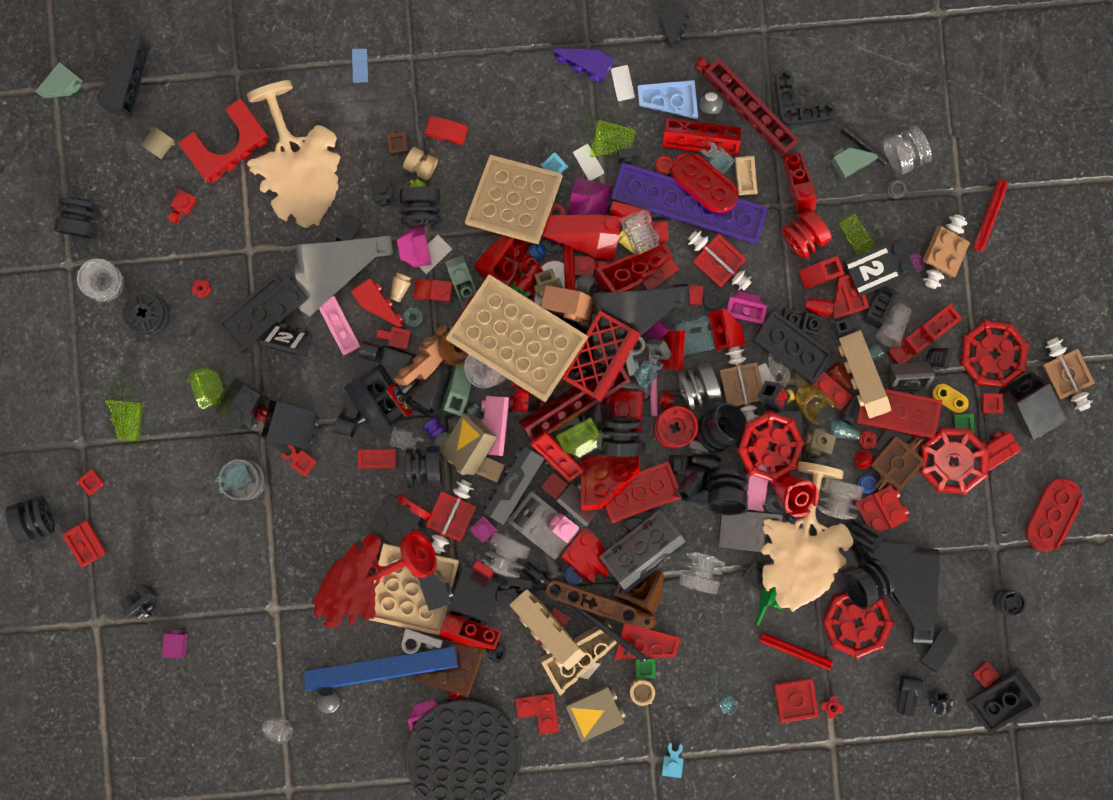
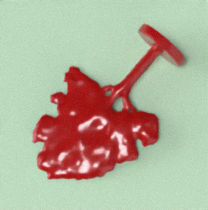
M417 531L405 534L400 543L402 559L387 566H380L377 561L376 555L381 545V539L372 533L366 535L362 540V549L357 544H352L344 558H339L336 563L332 564V567L322 580V585L312 601V604L315 606L313 610L314 615L317 618L327 616L326 621L323 623V626L327 628L339 626L344 614L350 617L348 624L351 626L357 620L358 614L363 615V620L366 621L374 619L376 614L375 588L384 576L405 566L416 577L425 578L434 574L437 567V558L428 538ZM370 567H374L377 570L375 574L368 575Z

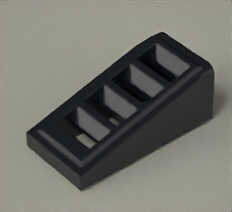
M886 286L877 289L862 320L876 328H880L886 320L897 292ZM882 293V294H884V295L890 297L889 300H888L887 298L881 296L880 294ZM879 300V301L885 303L886 306L883 305V304H881V303H879V302H877V301ZM874 307L877 308V309H879V310H881V311H883V312L881 313V312L875 310Z
M931 348L928 350L926 362L930 364L932 369L941 370L948 368L953 350L951 348Z

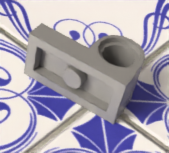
M641 337L638 339L641 348L637 351L632 350L625 362L628 377L635 376L637 374L636 371L639 370L637 359L633 360V356L640 354L645 348V342Z
M406 628L401 646L404 652L413 654L419 650L422 643H425V647L433 650L441 648L444 639L422 631ZM408 639L416 641L417 645L415 648L412 649L407 646Z

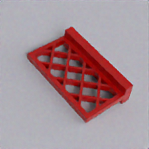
M599 311L586 334L588 336L587 340L561 379L603 402L641 333ZM603 316L609 320L611 328L600 331L598 322ZM612 322L617 324L618 326L613 327ZM622 327L628 331L624 339L616 340L614 329ZM612 331L614 341L603 344L600 333ZM598 334L601 345L590 348L588 339L590 336ZM615 344L617 349L615 356L607 357L604 346ZM602 347L604 359L593 361L591 350ZM588 351L591 362L580 365L578 358L580 353ZM605 361L607 370L605 373L597 374L594 363ZM592 364L595 375L584 378L581 367ZM579 368L581 379L573 381L567 377L572 369ZM596 378L597 387L594 392L586 388L585 380Z

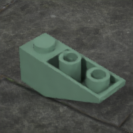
M461 255L445 263L464 309L477 291L465 259Z
M471 360L466 365L453 367L439 408L440 410L456 416H462L470 392L475 361Z

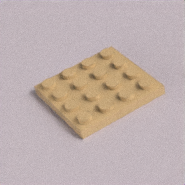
M490 155L467 214L465 224L539 244L563 177L562 173Z
M383 543L378 562L380 566H387L402 559L400 546ZM436 555L437 567L435 571L444 579L445 583L449 582L452 591L459 560ZM406 566L384 576L375 588V617L369 620L440 635V628L446 616L448 605L429 611L418 577L412 574Z

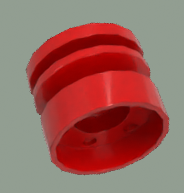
M807 208L797 216L799 224L791 220L789 226L784 225L781 228V232L789 247L804 260L810 256L809 253L813 254L816 252L814 244L821 248L832 240L825 223L810 208Z
M679 406L671 407L660 413L655 419L653 427L654 437L658 443L665 448L671 449L680 448L692 442L698 430L697 419L690 410ZM676 424L675 428L678 429V431L672 433V429L670 428V426Z

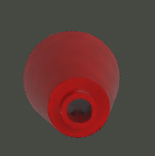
M786 474L778 479L776 483L770 482L785 511L794 517H802L809 514L812 506H816L818 503L819 490L809 480Z

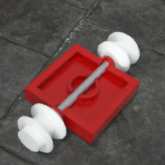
M695 231L688 238L690 241L688 245L694 244L695 251L701 248L703 251L692 263L718 287L721 288L732 277V285L737 284L739 286L738 291L741 288L745 290L752 283L749 280L751 276L747 278L744 276L745 270L739 273L737 270L747 259L720 234L708 245L706 244L708 236L703 238L701 236L702 231L699 233Z
M463 479L461 482L457 481L458 489H453L454 493L458 496L454 497L441 491L433 508L432 515L426 524V527L439 532V535H432L434 541L431 543L438 554H441V551L446 552L443 547L445 544H449L448 540L444 537L448 536L461 542L477 508L463 501V498H470L469 490H474L471 488L472 483Z

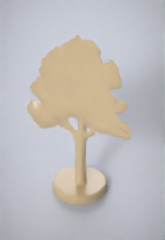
M285 80L247 93L249 102L267 99L279 133V142L275 147L276 151L268 152L256 159H251L247 165L250 167L249 171L254 173V175L259 173L266 178L261 181L260 191L265 193L270 189L272 192H277L278 196L271 201V205L279 218L286 222L288 216L292 214L296 218V223L304 228H308L312 224L319 226L328 207H331L338 190V176L335 174V171H337L340 155L327 150L328 146L335 147L337 138L334 132L321 125L315 126L306 137H294L289 133L276 100V96L290 91L293 87L290 80ZM290 141L300 146L298 152L295 153L291 150Z
M798 462L797 464L798 471L813 475L812 482L818 490H820L823 477L831 479L843 478L844 471L807 462ZM812 506L809 510L811 512L798 519L795 524L773 521L772 519H765L763 521L764 526L762 529L765 535H769L772 544L766 543L761 551L763 555L770 554L774 564L763 567L762 583L766 591L776 587L777 594L775 599L778 605L782 608L789 607L792 612L801 607V605L814 601L817 597L824 594L825 591L829 590L830 584L834 581L833 574L837 573L847 562L846 558L839 552V548L848 551L853 545V538L844 524L840 523L827 528L817 522L816 506ZM810 524H813L817 529L816 536L809 535Z

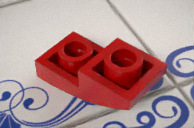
M429 116L424 135L440 141L445 139L455 144L463 145L468 126L451 120Z

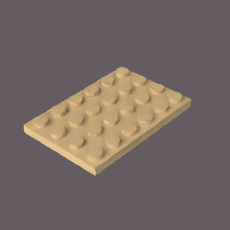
M488 275L446 337V340L546 402L588 336L493 276Z

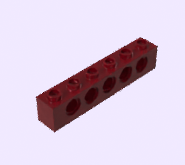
M720 58L705 71L703 77L782 158L798 143L799 139Z
M607 365L597 371V374L605 373ZM623 367L606 397L631 382ZM596 378L585 380L586 388L592 392L597 387ZM574 386L518 423L526 437L532 441L545 430L549 434L600 401Z

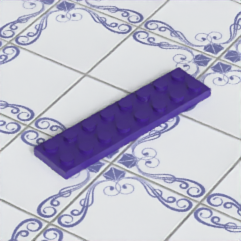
M626 163L621 165L611 200L646 209L651 213L755 245L758 243L768 207L738 198L735 206L730 211L724 213L712 212L677 184L673 178Z

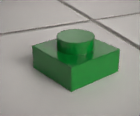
M974 414L952 415L953 428H970L975 433Z
M647 658L645 662L635 659L636 679L656 678L655 658Z

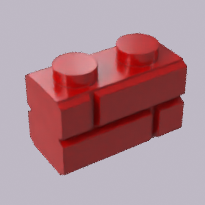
M1000 430L992 435V440L988 442L986 440L982 441L990 449L987 471L992 470L1021 451V448L1009 431L1003 432Z

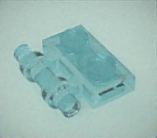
M699 317V320L689 322L684 320L682 323L675 324L676 331H685L684 356L716 349L712 330L708 331L707 325H711L709 317ZM701 328L700 333L691 334L690 329Z

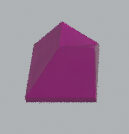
M576 178L568 215H606L613 186Z

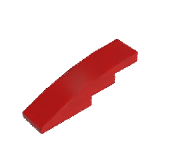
M949 304L886 353L895 364L906 363L958 323L962 317Z

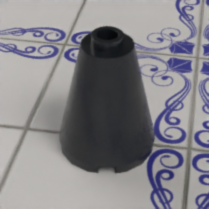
M440 363L425 380L419 379L403 395V400L405 401L407 398L410 401L408 405L426 416L428 413L433 414L431 418H435L451 377L450 368Z

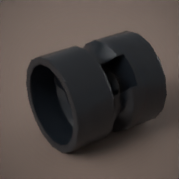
M1002 589L995 594L994 606L1003 614L1018 616L1025 610L1026 600L1017 591Z

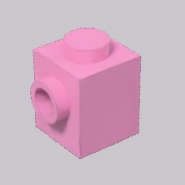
M561 513L551 520L548 527L566 543L569 542L579 529L577 525Z

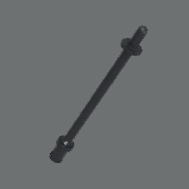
M527 562L525 564L527 568L524 566L522 572L533 579L536 585H543L547 588V585L551 582L547 579V573L540 571L530 562ZM555 584L550 586L549 590L555 595L561 592V589ZM568 595V599L571 602H575V600ZM569 605L625 648L624 655L627 656L631 653L641 662L647 660V656L635 647L637 643L635 640L631 643L591 612Z

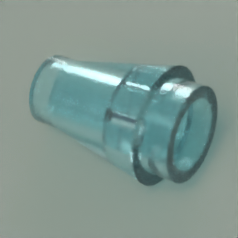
M834 420L830 427V434L836 436V438L857 440L860 430L842 420Z

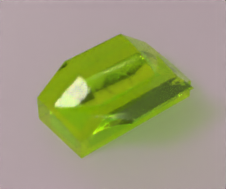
M209 367L190 372V383L200 409L220 404L219 398L224 391L218 372L209 370Z
M589 418L556 437L565 453H572L581 457L597 448L600 434L592 418Z

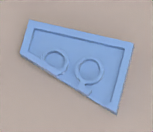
M695 80L638 85L639 106L698 119Z

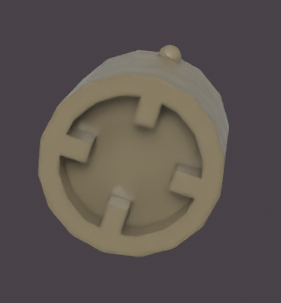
M153 126L150 128L151 131L143 140L141 146L162 160L169 148L175 143L172 138Z

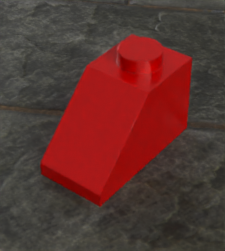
M415 280L413 299L451 303L453 283L438 280Z
M726 309L709 313L716 350L745 345L742 326Z

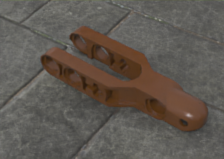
M560 579L550 580L551 582L547 585V594L552 599L625 624H633L645 629L654 628L657 619L653 614L602 594L569 584ZM551 585H559L561 592L558 595L552 593L549 590ZM571 591L579 593V596L574 599L575 602H571L568 599V594ZM582 594H585L584 596L587 600H591L593 597L595 599L596 604L592 603V605L590 606L588 604V601L584 599L583 603H581ZM628 609L634 613L633 617L629 620L623 618L624 611Z

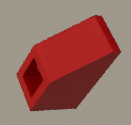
M838 256L798 271L804 289L844 275Z

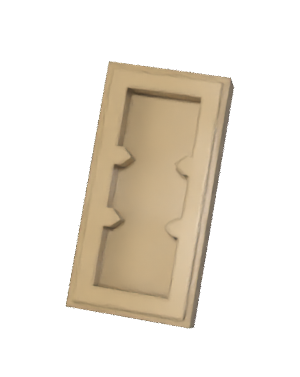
M754 156L735 157L738 196L757 195Z
M485 457L476 474L498 482L505 465Z

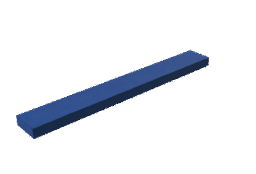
M450 647L304 671L305 690L308 692L458 667L456 648Z

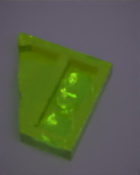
M599 120L590 157L616 153L622 149H630L636 129Z
M105 400L106 406H109L112 415L110 418L115 426L117 439L139 442L143 403Z

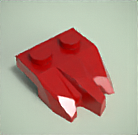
M511 381L514 396H510L509 408H513V412L528 413L530 392Z
M585 527L581 529L560 556L563 561L574 569L573 572L592 584L596 579L595 573L606 577L609 571L599 558V556L606 552L603 544Z

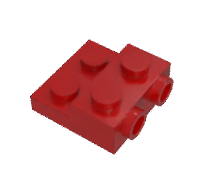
M887 485L880 491L877 490L854 502L864 523L880 533L909 520L907 518V515H909L907 507L904 504L901 505L898 500L900 498L899 491L896 487L892 488L891 485Z

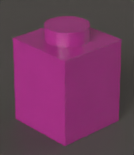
M484 515L470 531L484 543L498 528Z
M170 629V631L164 633L162 657H185L188 633H182V629Z

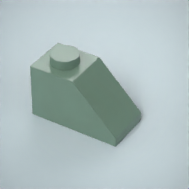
M59 62L35 92L43 98L71 96L80 89L82 80Z
M841 148L833 154L835 157L831 159V163L843 180L874 162L878 156L877 154L854 148H848L847 150Z

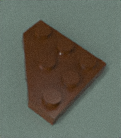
M453 643L445 648H456L458 667L415 674V682L469 697L485 648Z

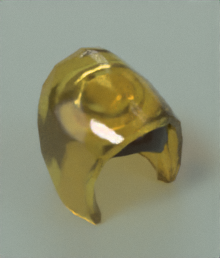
M813 385L801 386L795 394V402L805 418L816 425L820 423L816 420V416L825 405L829 404L831 408L835 407L833 400L823 390Z

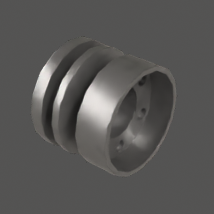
M709 362L696 366V376L693 375L690 369L686 370L687 379L682 371L677 373L679 391L689 410L695 409L694 400L698 407H702V397H705L709 404L722 400L716 376Z
M236 459L229 461L222 467L218 482L225 496L235 500H250L263 493L267 483V476L261 464L253 460ZM244 476H248L246 483H243Z

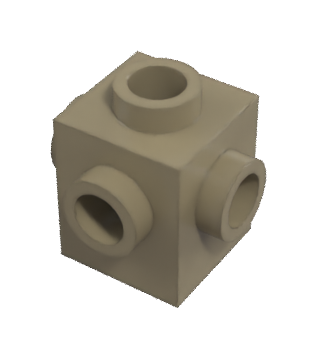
M553 269L534 274L537 283L534 286L537 297L541 296L543 299L546 285L563 288L560 277L556 278Z
M815 428L805 434L803 450L808 451L809 455L814 457L832 455L836 436L826 433L827 431L822 428Z

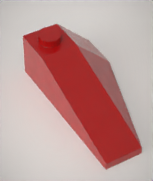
M549 215L542 236L559 244L568 245L576 251L580 250L587 253L592 258L614 260L619 239L620 217L608 215Z
M502 235L481 255L474 268L483 279L486 280L488 275H491L511 287L521 275L518 264L521 263L524 254H526L528 247L532 243Z
M660 242L596 269L598 287L600 290H610V292L631 291L673 257V254L664 242Z

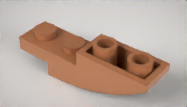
M443 325L436 330V334L422 342L423 345L418 348L421 355L416 356L412 360L413 363L402 368L398 372L399 375L394 378L398 385H408L415 378L425 380L433 373L443 360L439 354L438 338L446 330L454 326Z

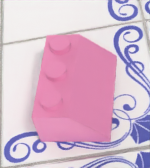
M486 396V400H482L481 411L484 412V419L480 420L497 436L488 455L504 456L509 397Z

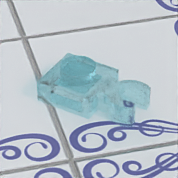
M709 141L708 144L711 146V150L707 152L702 149L701 152L705 156L711 157L707 162L724 174L735 160L721 147L717 150V146Z
M652 355L649 362L644 361L634 372L640 388L646 389L656 378V370H660L663 367V363L657 362L660 356Z
M244 464L225 471L226 477H217L214 483L222 482L224 484V487L218 490L219 493H222L230 485L235 490L251 483L252 480Z

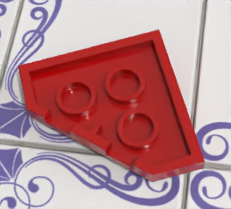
M609 455L582 457L581 465L584 467V472L581 473V509H602L640 472V455L630 457Z

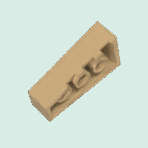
M861 330L839 338L841 343L838 346L842 357L846 356L847 362H844L848 373L852 372L854 378L850 380L854 390H859L860 395H857L860 406H865L869 419L892 411Z
M526 589L510 604L512 609L519 615V620L523 625L531 629L530 633L537 641L540 640L543 643L541 645L548 654L552 653L554 656L553 661L558 667L561 668L563 666L569 670L586 655L543 603Z
M608 620L604 621L606 625L612 628ZM595 626L573 638L586 655L571 669L567 670L563 666L561 668L558 667L553 661L554 656L552 653H547L540 657L544 669L560 696L617 643Z

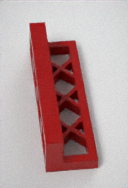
M671 118L665 119L662 147L738 156L741 142L740 127ZM669 125L677 126L678 128H669ZM727 133H733V134H736V136H731V135H728Z

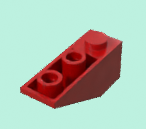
M801 152L785 155L782 159L797 214L802 213L807 208L816 210L817 195Z
M368 279L351 291L363 309L401 329L404 328L401 324L404 322L403 318L398 312L396 314L393 312L391 307L394 305L390 299L382 296L380 292L383 289L377 280L373 282L371 279Z
M446 613L440 628V638L457 644L495 650L502 631Z

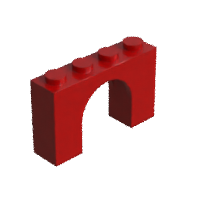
M241 98L225 109L239 130V142L234 150L224 155L213 154L209 152L194 132L178 142L208 183L219 180L222 173L233 170L237 166L236 163L251 157L253 151L257 148L262 149L268 144L267 141L270 140Z

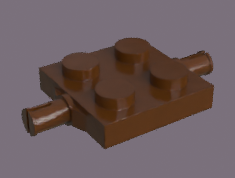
M894 436L870 466L881 477L873 485L876 489L880 491L888 482L898 490H902L925 463V460L915 450L922 442L918 436H915L910 444L904 443L897 436Z

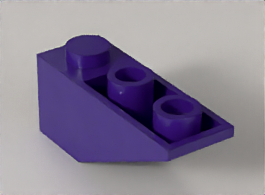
M554 48L553 56L556 61L561 64H569L575 72L587 74L588 78L596 83L598 81L604 82L614 64V58L595 49Z

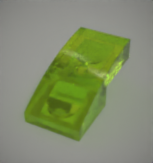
M855 213L850 214L837 223L858 255L876 247L868 231L864 230Z

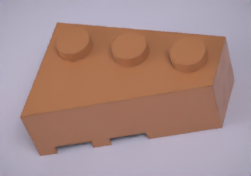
M546 285L541 303L542 308L562 315L564 318L571 319V321L577 322L579 325L590 327V324H592V313L594 312L592 297L580 291Z

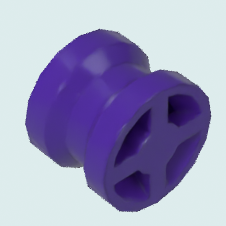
M438 417L433 418L422 427L429 434L430 440L446 430L444 426L440 425Z

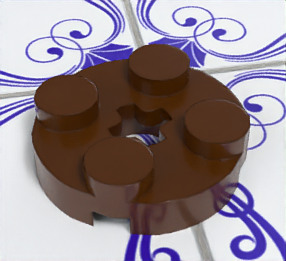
M450 328L438 338L439 354L444 363L448 365H466L472 360V356L458 348L457 352L454 349V344L446 340V337L452 330Z

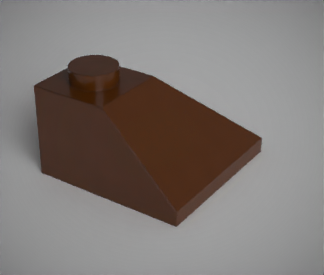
M655 570L627 593L618 584L613 596L634 608L654 615L662 599L664 573Z

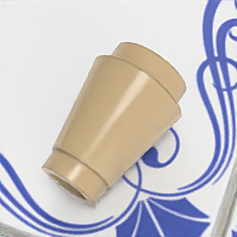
M398 272L396 276H393L390 299L401 302L411 284V277Z

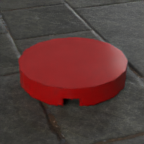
M400 493L396 498L401 505H406L410 511L421 518L429 520L431 517V512L409 497Z

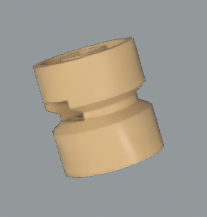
M414 146L405 159L403 169L412 174L416 172L418 177L428 181L437 166L438 159L429 154L425 156L424 151Z

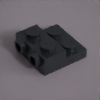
M391 495L368 526L390 544L400 546L403 536L412 531H418L423 523L420 522L422 519L420 516L410 511L406 505H401L396 497Z

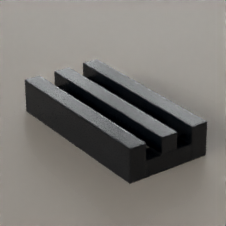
M853 516L845 525L849 530L857 534L855 535L850 532L853 541L873 553L881 545L880 542L885 539L884 534ZM852 524H855L861 529L867 531L868 533L877 537V539L875 540L874 538L870 537L861 530H858L857 528L853 527Z

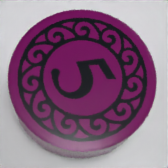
M919 254L910 255L916 272L922 271L925 266L923 257Z

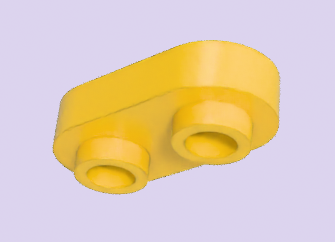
M938 384L932 389V398L942 400V406L954 413H962L968 408L969 402L966 396L950 386ZM941 390H944L946 393L944 397L940 395ZM957 400L962 402L960 407L956 405Z

